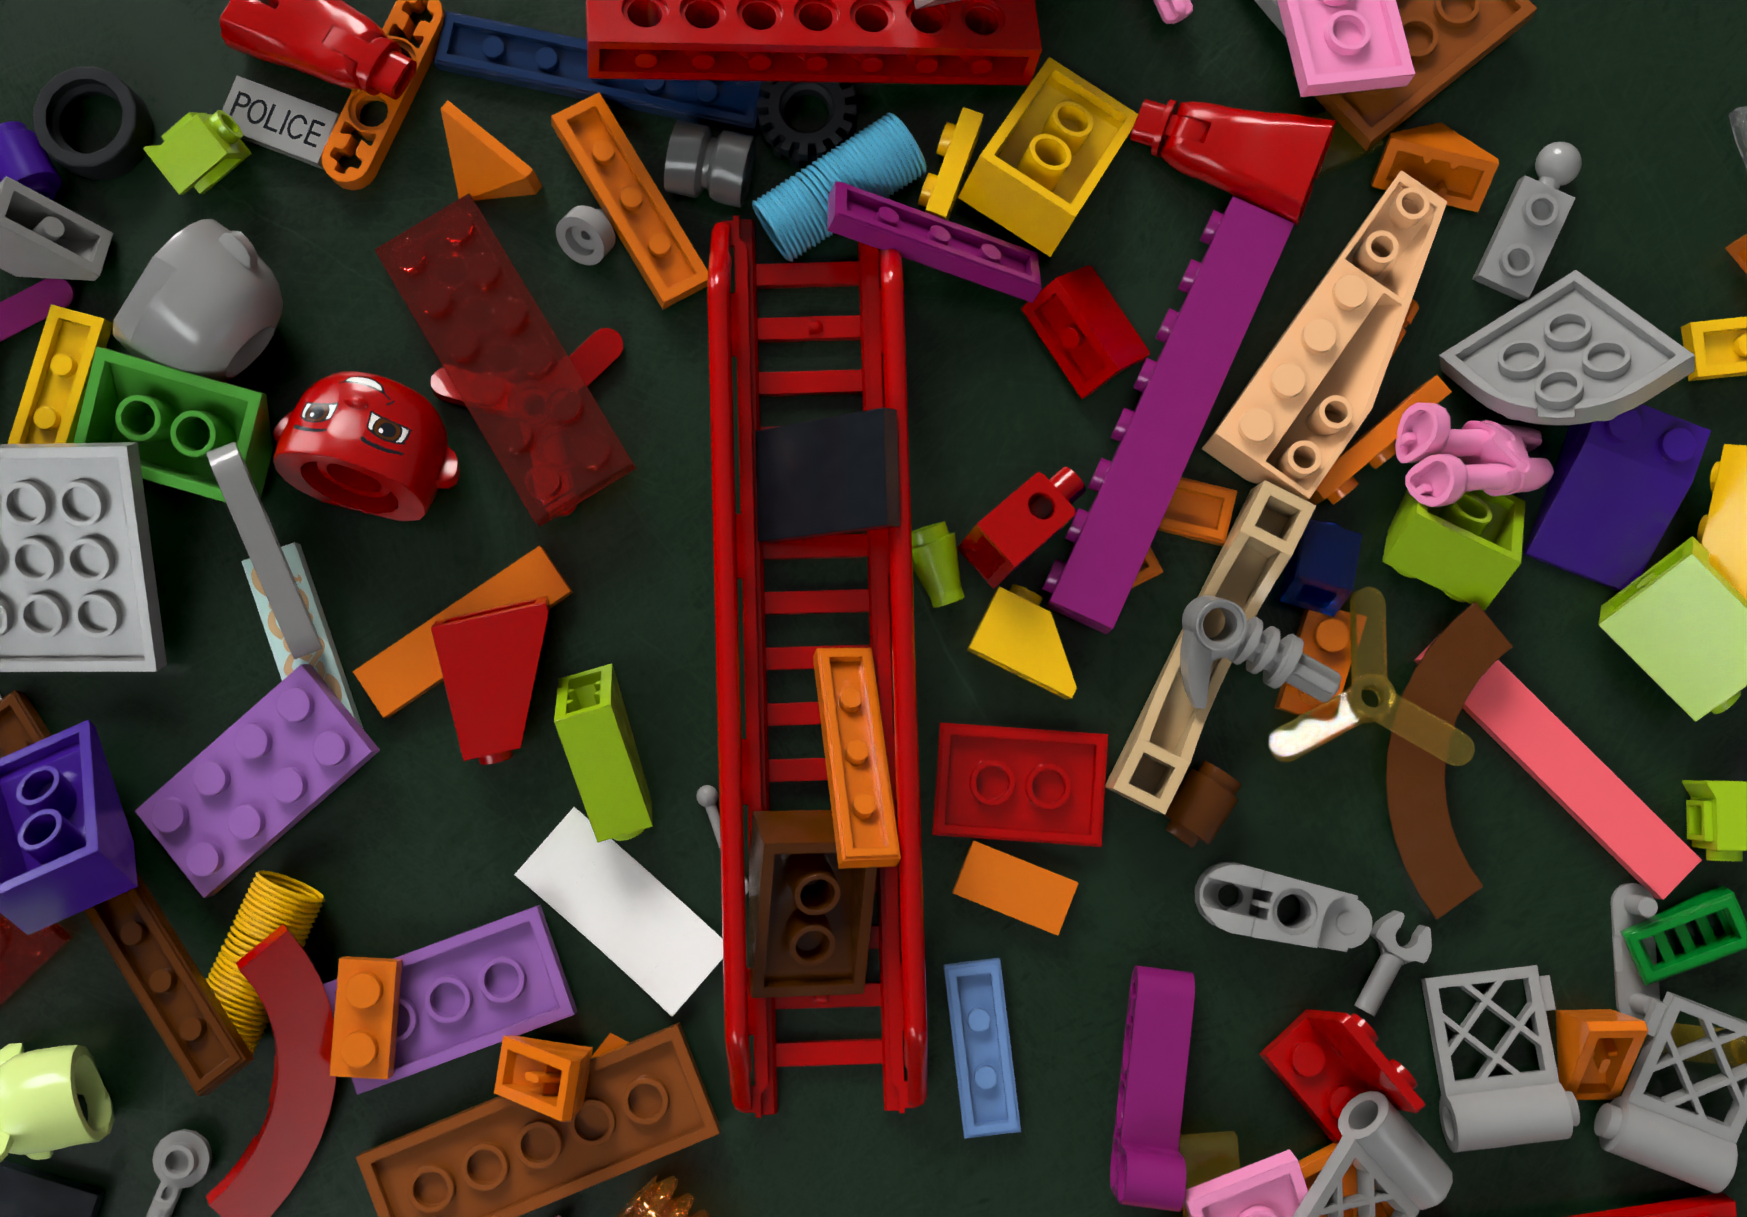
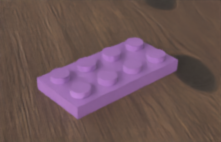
M301 664L137 808L135 812L202 897L207 898L217 894L376 755L380 749L312 665Z
M541 904L393 958L403 959L394 1075L388 1080L351 1078L358 1095L502 1042L503 1035L518 1036L575 1015L578 1011ZM337 979L323 984L330 1002L333 1019Z

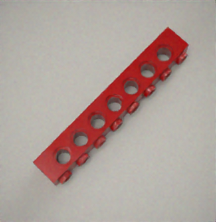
M586 0L588 78L1030 85L1042 52L1035 0H961L921 9H915L914 0Z

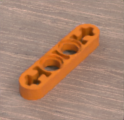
M397 0L382 30L389 39L399 44L402 53L409 55L411 59L416 61L417 69L401 97L396 100L381 92L373 96L364 90H352L324 146L321 157L326 173L343 189L352 191L363 189L370 185L376 177L436 55L446 14L439 0ZM427 7L433 19L430 23L420 21L415 29V24L411 20L410 15L412 12L422 14ZM412 35L420 45L419 48H416L409 42ZM372 101L384 102L388 107L387 118L384 122L374 127L364 126L360 122L362 108ZM355 130L366 140L373 141V144L369 146L362 139L358 143L351 135L352 131ZM356 151L355 155L362 162L361 166L358 169L349 167L345 172L338 163L342 156L351 158Z

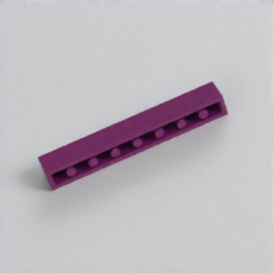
M1232 197L1223 214L1213 210L1199 240L1209 245L1201 263L1191 259L1177 289L1186 293L1179 312L1168 309L1155 339L1164 343L1157 361L1146 358L1133 386V389L1142 392L1134 411L1124 407L1110 438L1120 443L1111 461L1101 457L1088 485L1089 489L1097 492L1088 512L1078 508L1077 514L1074 516L1065 539L1074 542L1066 562L1055 559L1042 589L1051 593L1045 607L1104 634H1108L1114 628L1295 223L1236 197Z

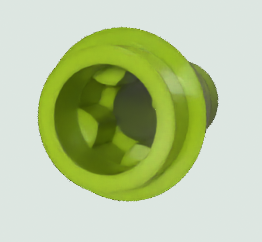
M945 521L912 531L913 570L928 593L933 608L963 599L965 596L961 587L955 532L949 533Z

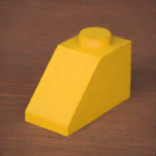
M1012 584L1009 591L999 586L966 651L1065 700L1071 699L1077 687L1050 611L1039 606L1043 598L1016 584Z

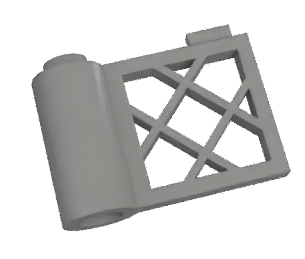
M1537 965L1422 978L1423 995L1441 1091L1439 1100L1440 1122L1449 1149L1453 1153L1571 1138L1573 1126H1578L1580 1123V1111L1574 1094L1571 1091H1565L1561 1083H1559L1546 1011L1556 1010L1550 975L1539 976ZM1523 978L1527 1003L1515 1019L1491 999L1504 981ZM1489 983L1483 993L1473 987L1472 984ZM1458 986L1477 1001L1460 1026L1443 1013L1439 988ZM1485 1007L1510 1026L1493 1051L1468 1033ZM1529 1018L1531 1021L1532 1031L1528 1029L1526 1026H1524ZM1446 1027L1454 1032L1453 1036L1450 1038L1449 1041L1447 1038ZM1519 1033L1535 1045L1540 1070L1519 1072L1502 1059V1056ZM1464 1040L1488 1059L1474 1078L1455 1080L1451 1055L1461 1041ZM1496 1065L1507 1073L1489 1076Z
M1667 991L1663 1002L1652 999L1644 1017L1649 1030L1648 1036L1623 1094L1614 1098L1611 1103H1605L1600 1107L1595 1118L1594 1131L1599 1136L1602 1149L1710 1192L1719 1193L1729 1185L1734 1176L1738 1159L1736 1143L1747 1120V1063L1731 1069L1721 1045L1739 1037L1747 1036V1022ZM1682 1011L1698 1017L1705 1037L1676 1048L1670 1032L1679 1012ZM1712 1023L1725 1029L1715 1032ZM1664 1046H1665L1667 1052L1661 1054L1662 1051H1663V1048H1664ZM1711 1049L1721 1073L1692 1084L1682 1060ZM1673 1064L1683 1088L1662 1097L1645 1092L1653 1072ZM1742 1080L1738 1086L1737 1081ZM1727 1086L1733 1101L1724 1122L1705 1115L1698 1097ZM1689 1101L1692 1110L1680 1104Z
M1367 1091L1351 1099L1342 1109L1338 1119V1128L1342 1138L1292 1217H1319L1324 1214L1327 1217H1344L1343 1210L1358 1207V1217H1375V1203L1387 1201L1394 1209L1390 1217H1416L1420 1210L1436 1206L1446 1198L1453 1182L1452 1171L1384 1094L1378 1091ZM1352 1163L1357 1169V1194L1343 1197L1342 1178Z

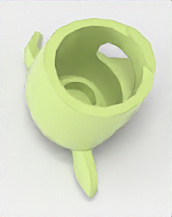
M23 1043L8 1044L0 1050V1163L8 1156V1153L26 1155L34 1160L48 1159L52 1157L53 1150L99 1142L110 1134L115 1120L113 1104L102 1082L93 1056L85 1046H57L24 1053ZM77 1094L83 1095L88 1109V1121H86L82 1113Z

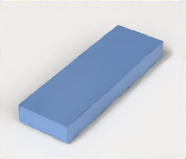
M992 958L943 964L964 1138L1021 1132L1000 959Z

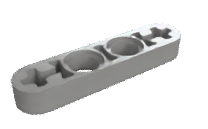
M236 442L207 451L206 454L212 471L293 658L297 659L323 649L313 621Z

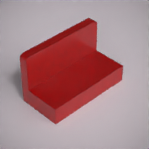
M1090 265L1055 278L1039 292L1033 303L1028 301L1021 307V310L1081 399L1093 394L1121 371L1143 361L1150 355V351L1094 268Z

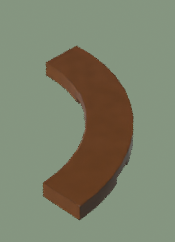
M1475 601L1448 624L1432 642L1415 668L1402 693L1392 723L1387 749L1386 788L1388 811L1394 838L1413 884L1436 919L1442 917L1483 887L1482 882L1466 860L1451 825L1445 789L1446 758L1457 717L1467 697L1479 679L1495 661L1513 647Z

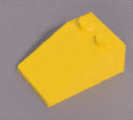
M1049 57L980 154L957 198L1051 257L1133 129L1138 114Z

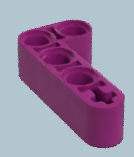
M1137 965L1134 966L1132 972L1110 1162L1111 1190L1121 1205L1180 1212L1183 1207L1186 1191V1163L1178 1149L1195 1000V978L1193 972Z

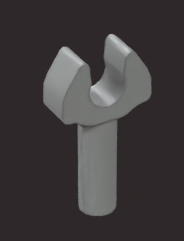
M1396 910L1377 920L1371 930L1370 935L1378 942L1381 955L1354 1006L1374 1017L1401 966L1412 961L1425 963L1432 951L1431 929L1424 925L1417 926L1408 944L1404 946L1398 945L1396 933L1401 928L1405 915Z

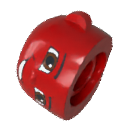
M343 371L331 374L315 382L303 393L293 412H289L283 417L273 431L274 439L277 442L273 456L276 471L294 488L324 503L400 522L420 520L428 512L436 497L438 488L448 489L456 485L459 480V461L456 453L448 447L447 430L437 410L423 395L412 388L376 374Z

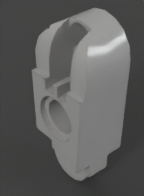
M1219 862L1209 866L1199 876L1195 886V903L1199 913L1208 923L1233 934L1347 952L1348 948L1362 945L1369 938L1372 930L1370 911L1358 900L1357 895L1236 862ZM1233 885L1237 889L1238 900L1234 905L1224 906L1220 903L1218 892L1223 886ZM1294 894L1300 903L1299 915L1293 922L1282 924L1277 916V906L1285 896Z

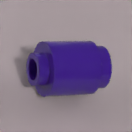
M9 121L1 123L0 182L7 176L53 200L62 185V180L48 153L40 146L35 132L28 130L27 126L22 122Z

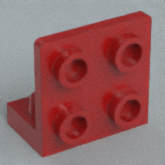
M1306 1009L1259 1053L1260 1057L1333 1143L1338 1144L1342 1138L1338 1128V1119L1342 1109L1351 1099L1361 1093L1378 1091L1384 1094L1398 1110L1417 1114L1425 1106L1423 1100L1414 1091L1418 1084L1412 1074L1394 1059L1388 1060L1375 1045L1379 1040L1376 1032L1363 1018L1354 1013L1349 1015L1342 1012Z

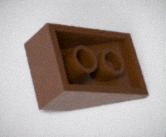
M831 810L753 811L749 854V981L751 998L864 994L877 867L838 868Z

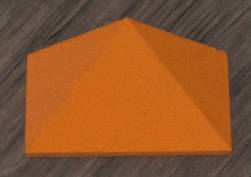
M446 101L441 107V113L459 202L536 195L543 185L535 171L450 101Z
M1439 122L1390 133L1371 185L1373 188L1387 190L1402 170L1446 200L1448 206L1478 213L1499 166V160Z

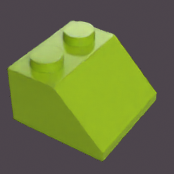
M1407 489L1387 531L1382 562L1392 566L1394 570L1405 577L1417 578L1442 590L1453 600L1469 604L1475 601L1485 611L1521 564L1526 501L1512 494L1491 496L1483 490L1464 492L1462 497L1453 504L1442 507H1430L1419 503L1410 495Z

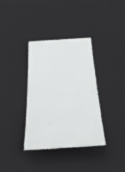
M575 807L572 808L514 874L599 948L672 1017L723 959V939L616 842L609 839L597 843L589 819Z

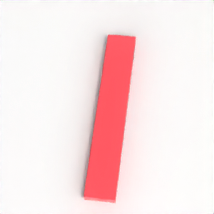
M1432 642L1414 660L1417 664H1419ZM1499 660L1495 661L1479 679L1462 708L1611 856L1643 885L1655 899L1664 900L1702 859Z

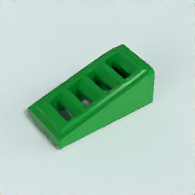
M1723 885L1696 895L1620 931L1641 981L1645 986L1747 949L1746 919L1734 892ZM1714 912L1724 931L1716 936L1706 915ZM1695 920L1704 940L1697 945H1694L1685 924ZM1674 928L1684 950L1674 955L1664 931ZM1653 936L1663 958V961L1653 965L1642 939Z

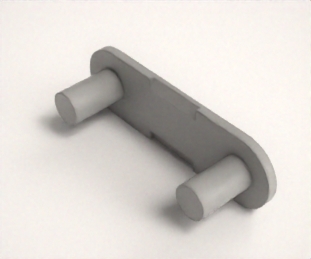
M1625 883L1615 889L1610 901L1616 1007L1618 1012L1644 1020L1652 999L1660 1001L1659 981L1648 986L1642 983L1620 931L1654 916L1658 910V905L1652 894L1643 885ZM1653 936L1642 939L1653 965L1657 964L1656 942Z

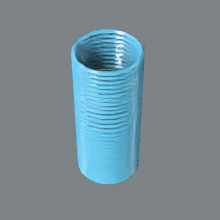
M889 112L886 113V116H882L881 119H877V122L868 125V128H863V131L854 134V137L845 140V143H840V146L831 149V152L822 155V158H817V162L812 161V165H807L806 169L801 168V172H796L795 176H790L789 180L785 179V183L780 182V186L776 185L775 189L771 188V192L767 191L766 195L762 194L761 198L757 197V201L753 200L752 206L762 227L775 247L786 260L793 262V258L797 259L798 255L802 256L803 252L807 253V249L811 250L812 246L816 247V243L820 244L821 240L825 241L826 237L830 238V235L833 236L832 232L827 231L828 195L835 181H840L884 198H889L890 195H894V192L903 189V186H908V183H912L913 180H917V177L926 174L927 165L918 144L907 127L894 113Z

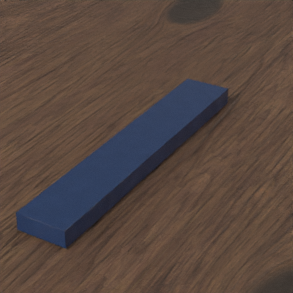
M446 11L434 61L438 70L583 100L600 92L607 105L756 135L759 123L757 98H761L760 88L764 81L588 78L586 39Z

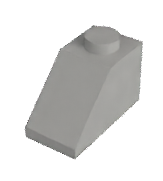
M6 176L0 182V269L16 277L95 281L100 276L113 233Z

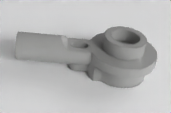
M188 1129L173 1131L162 1138L156 1146L152 1161L154 1172L161 1182L146 1217H171L183 1188L192 1187L204 1179L209 1172L213 1159L212 1149L208 1140L198 1132Z

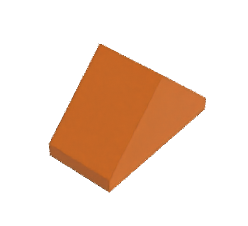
M1612 1009L1555 1010L1559 1083H1561L1565 1091H1571L1576 1100H1611L1619 1097L1649 1031L1645 1021Z
M503 1035L494 1094L558 1121H572L584 1105L593 1047Z

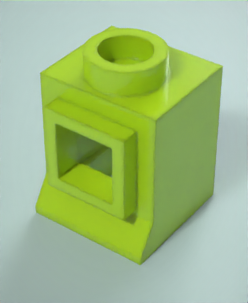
M217 110L214 114L189 112L161 136L164 140L161 145L145 146L143 148L179 195H184L193 187L199 194H205L252 154L240 139L243 137V133L238 124L222 110Z
M1682 780L1683 786L1691 797V800H1686L1687 839L1692 840V847L1706 849V860L1743 861V851H1747V781Z

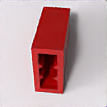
M548 596L439 619L432 625L431 631L463 761L478 758L480 765L494 764L513 757L512 750L521 748L550 610Z

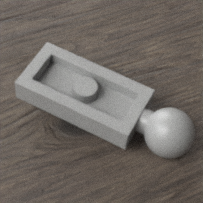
M1553 142L1539 152L1535 162V170L1539 180L1537 181L1525 175L1517 181L1472 278L1473 280L1521 302L1530 297L1575 200V197L1559 191V188L1572 182L1580 172L1582 159L1576 147L1567 142Z

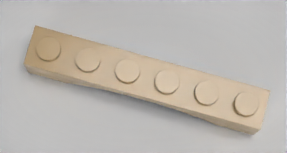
M1266 480L1252 488L1198 597L1211 595L1232 601L1241 607L1247 621L1252 617H1256L1273 585L1292 557L1316 505ZM1220 608L1211 610L1204 618L1203 630L1208 638L1217 636L1224 628L1225 616ZM1183 628L1105 784V788L1155 813L1164 815L1191 763L1207 716L1232 663L1223 657L1216 659L1212 663L1206 709L1191 706L1184 689L1180 667Z

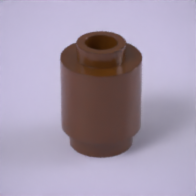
M1203 760L1197 771L1190 769L1180 784L1166 814H1162L1170 820L1165 830L1191 848H1194L1199 840L1210 845L1239 800L1235 795L1242 785L1220 768Z

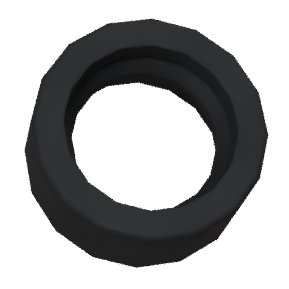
M74 67L55 75L41 89L33 107V129L40 146L56 162L71 173L89 180H111L129 173L144 159L146 152L143 148L150 146L152 141V118L146 103L116 74L99 67ZM94 95H107L114 98L122 108V125L116 138L105 148L91 154H82L73 150L65 140V123L71 110L82 100Z

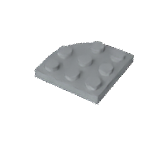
M1574 270L1439 355L1441 371L1484 406L1508 419L1541 425H1576L1612 420L1618 415L1643 404L1694 372L1695 355L1577 270Z

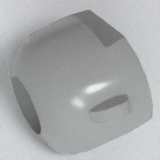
M214 219L199 220L175 234L152 257L114 318L113 335L134 357L227 383L246 369L270 342L282 315L283 299L280 286L273 271L257 255L253 245L241 231H230Z

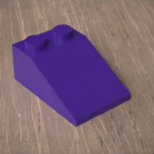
M1644 404L1624 412L1609 421L1570 425L1554 467V474L1548 483L1523 555L1620 592L1641 576L1693 483L1711 430Z
M86 720L0 758V913L25 934L30 935L138 887L134 841L96 727L90 720Z

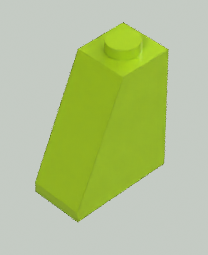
M607 664L558 679L554 723L597 843L612 838L616 841L632 839L641 834L644 829L653 827L652 800L613 664Z

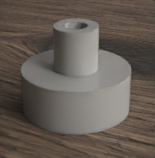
M584 205L576 206L558 222L556 227V237L562 250L571 259L583 265L599 263L615 244L613 227L602 209H594Z

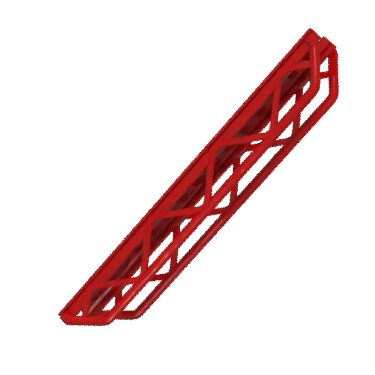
M739 215L733 216V221L716 223L711 231L707 280L724 1022L732 1102L737 1111L756 1113V1118H761L762 1115L778 1113L777 1067L883 1064L884 1110L905 1113V1108H917L923 1105L927 1097L928 1030L902 255L896 249L880 250L879 253L878 248L858 242L859 261L756 264L755 221L752 219H740ZM733 247L735 264V293L730 292L732 264L730 248ZM879 259H880L881 289H880V282H879ZM859 286L860 315L758 318L757 289ZM861 340L862 369L759 372L758 343ZM883 352L884 407L897 410L900 527L869 530L867 534L830 535L776 543L758 542L756 431L774 428L761 427L760 397L863 394V411L883 408ZM732 357H737L741 514H736ZM867 557L868 589L765 592L764 560ZM888 574H890L891 634H892V667H893V699H894V731H895V734H893L891 640H890V607H889V575H888ZM738 579H742L746 739H741ZM869 612L870 645L766 648L765 615ZM816 648H872L895 820V800H897V829L901 856L899 861L902 963H900L898 867H877L875 892L878 894V925H871L869 949H879L880 981L865 982L864 994L751 998L746 945L743 805H748L750 854L753 811H770V782L828 780L825 758L769 759L768 726L821 724L818 702L768 703L767 671L814 669L813 656ZM881 1006L882 1038L776 1042V1009ZM903 1030H904V1062H903ZM749 1035H754L755 1086H751L750 1079L752 1065ZM904 1064L907 1068L908 1081H904Z

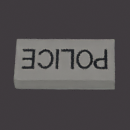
M238 75L222 111L234 119L242 130L243 137L241 139L324 169L321 157L324 146L340 116L338 113Z

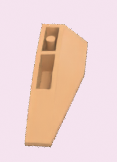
M1401 170L1203 445L1201 448L1203 451L1246 481L1260 484L1266 480L1306 501L1310 499L1373 408L1447 205L1446 200Z

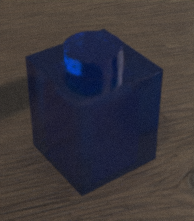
M1310 519L1292 557L1286 564L1280 601L1334 617L1353 592L1362 534L1343 529L1340 525L1333 522Z

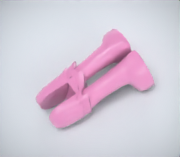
M1415 403L1403 413L1397 429L1395 444L1397 459L1401 463L1419 462L1408 471L1405 477V486L1410 495L1419 503L1430 507H1442L1453 504L1462 497L1464 492L1483 490L1491 496L1534 491L1548 483L1554 474L1553 467L1548 459L1529 458L1528 452L1536 449L1542 443L1541 432L1533 428L1502 425L1489 420H1473L1465 423L1462 429H1451V417L1446 408L1436 403Z

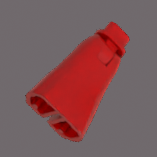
M230 0L219 19L221 37L229 48L266 62L296 69L337 86L353 90H364L373 96L381 92L394 100L400 98L417 69L416 61L402 54L401 48L396 41L389 39L382 28L373 20L343 0Z
M1145 99L1133 126L1130 140L1150 146L1151 155L1162 157L1164 161L1180 173L1206 182L1298 226L1314 188V181L1317 179L1328 153L1336 121L1296 114L1245 110L1206 102H1181L1180 106H1178V101L1172 99L1168 101L1167 105Z

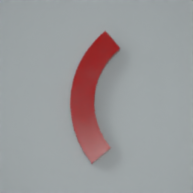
M284 923L236 962L239 971L253 986L264 1005L274 1036L276 1055H274V1074L269 1097L270 1106L259 1134L254 1135L251 1143L235 1166L206 1195L209 1206L221 1217H271L290 1194L307 1168L320 1142L331 1110L336 1076H330L334 1026L330 1002L320 976L302 945Z

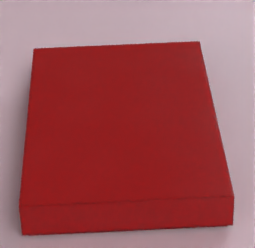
M940 722L932 835L1101 847L1108 734Z

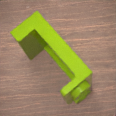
M1693 536L1601 605L1599 626L1695 722L1709 712L1713 714L1724 712L1741 696L1740 690L1747 686V600L1709 563V552Z

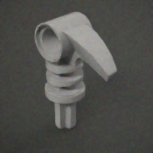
M1211 595L1200 596L1193 599L1186 606L1182 616L1184 633L1180 648V667L1184 689L1191 706L1206 709L1211 666L1216 659L1222 657L1227 658L1236 665L1246 660V670L1252 674H1257L1263 670V683L1273 689L1279 688L1286 682L1320 702H1328L1338 692L1341 681L1340 674L1302 652L1304 642L1296 635L1289 634L1280 640L1279 629L1270 626L1263 631V621L1261 619L1252 617L1247 621L1246 615L1240 606ZM1220 608L1225 616L1224 628L1217 636L1208 638L1203 630L1204 618L1211 610Z

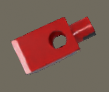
M1063 467L1050 479L1038 471L980 520L957 549L987 583L995 589L1077 514L1071 504L1086 492L1083 481L1068 467Z

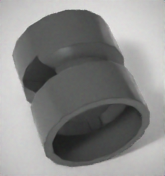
M677 120L667 150L664 170L665 191L696 198L706 189L710 198L717 203L739 208L743 207L753 173L756 136L723 130L717 138H714L710 126Z

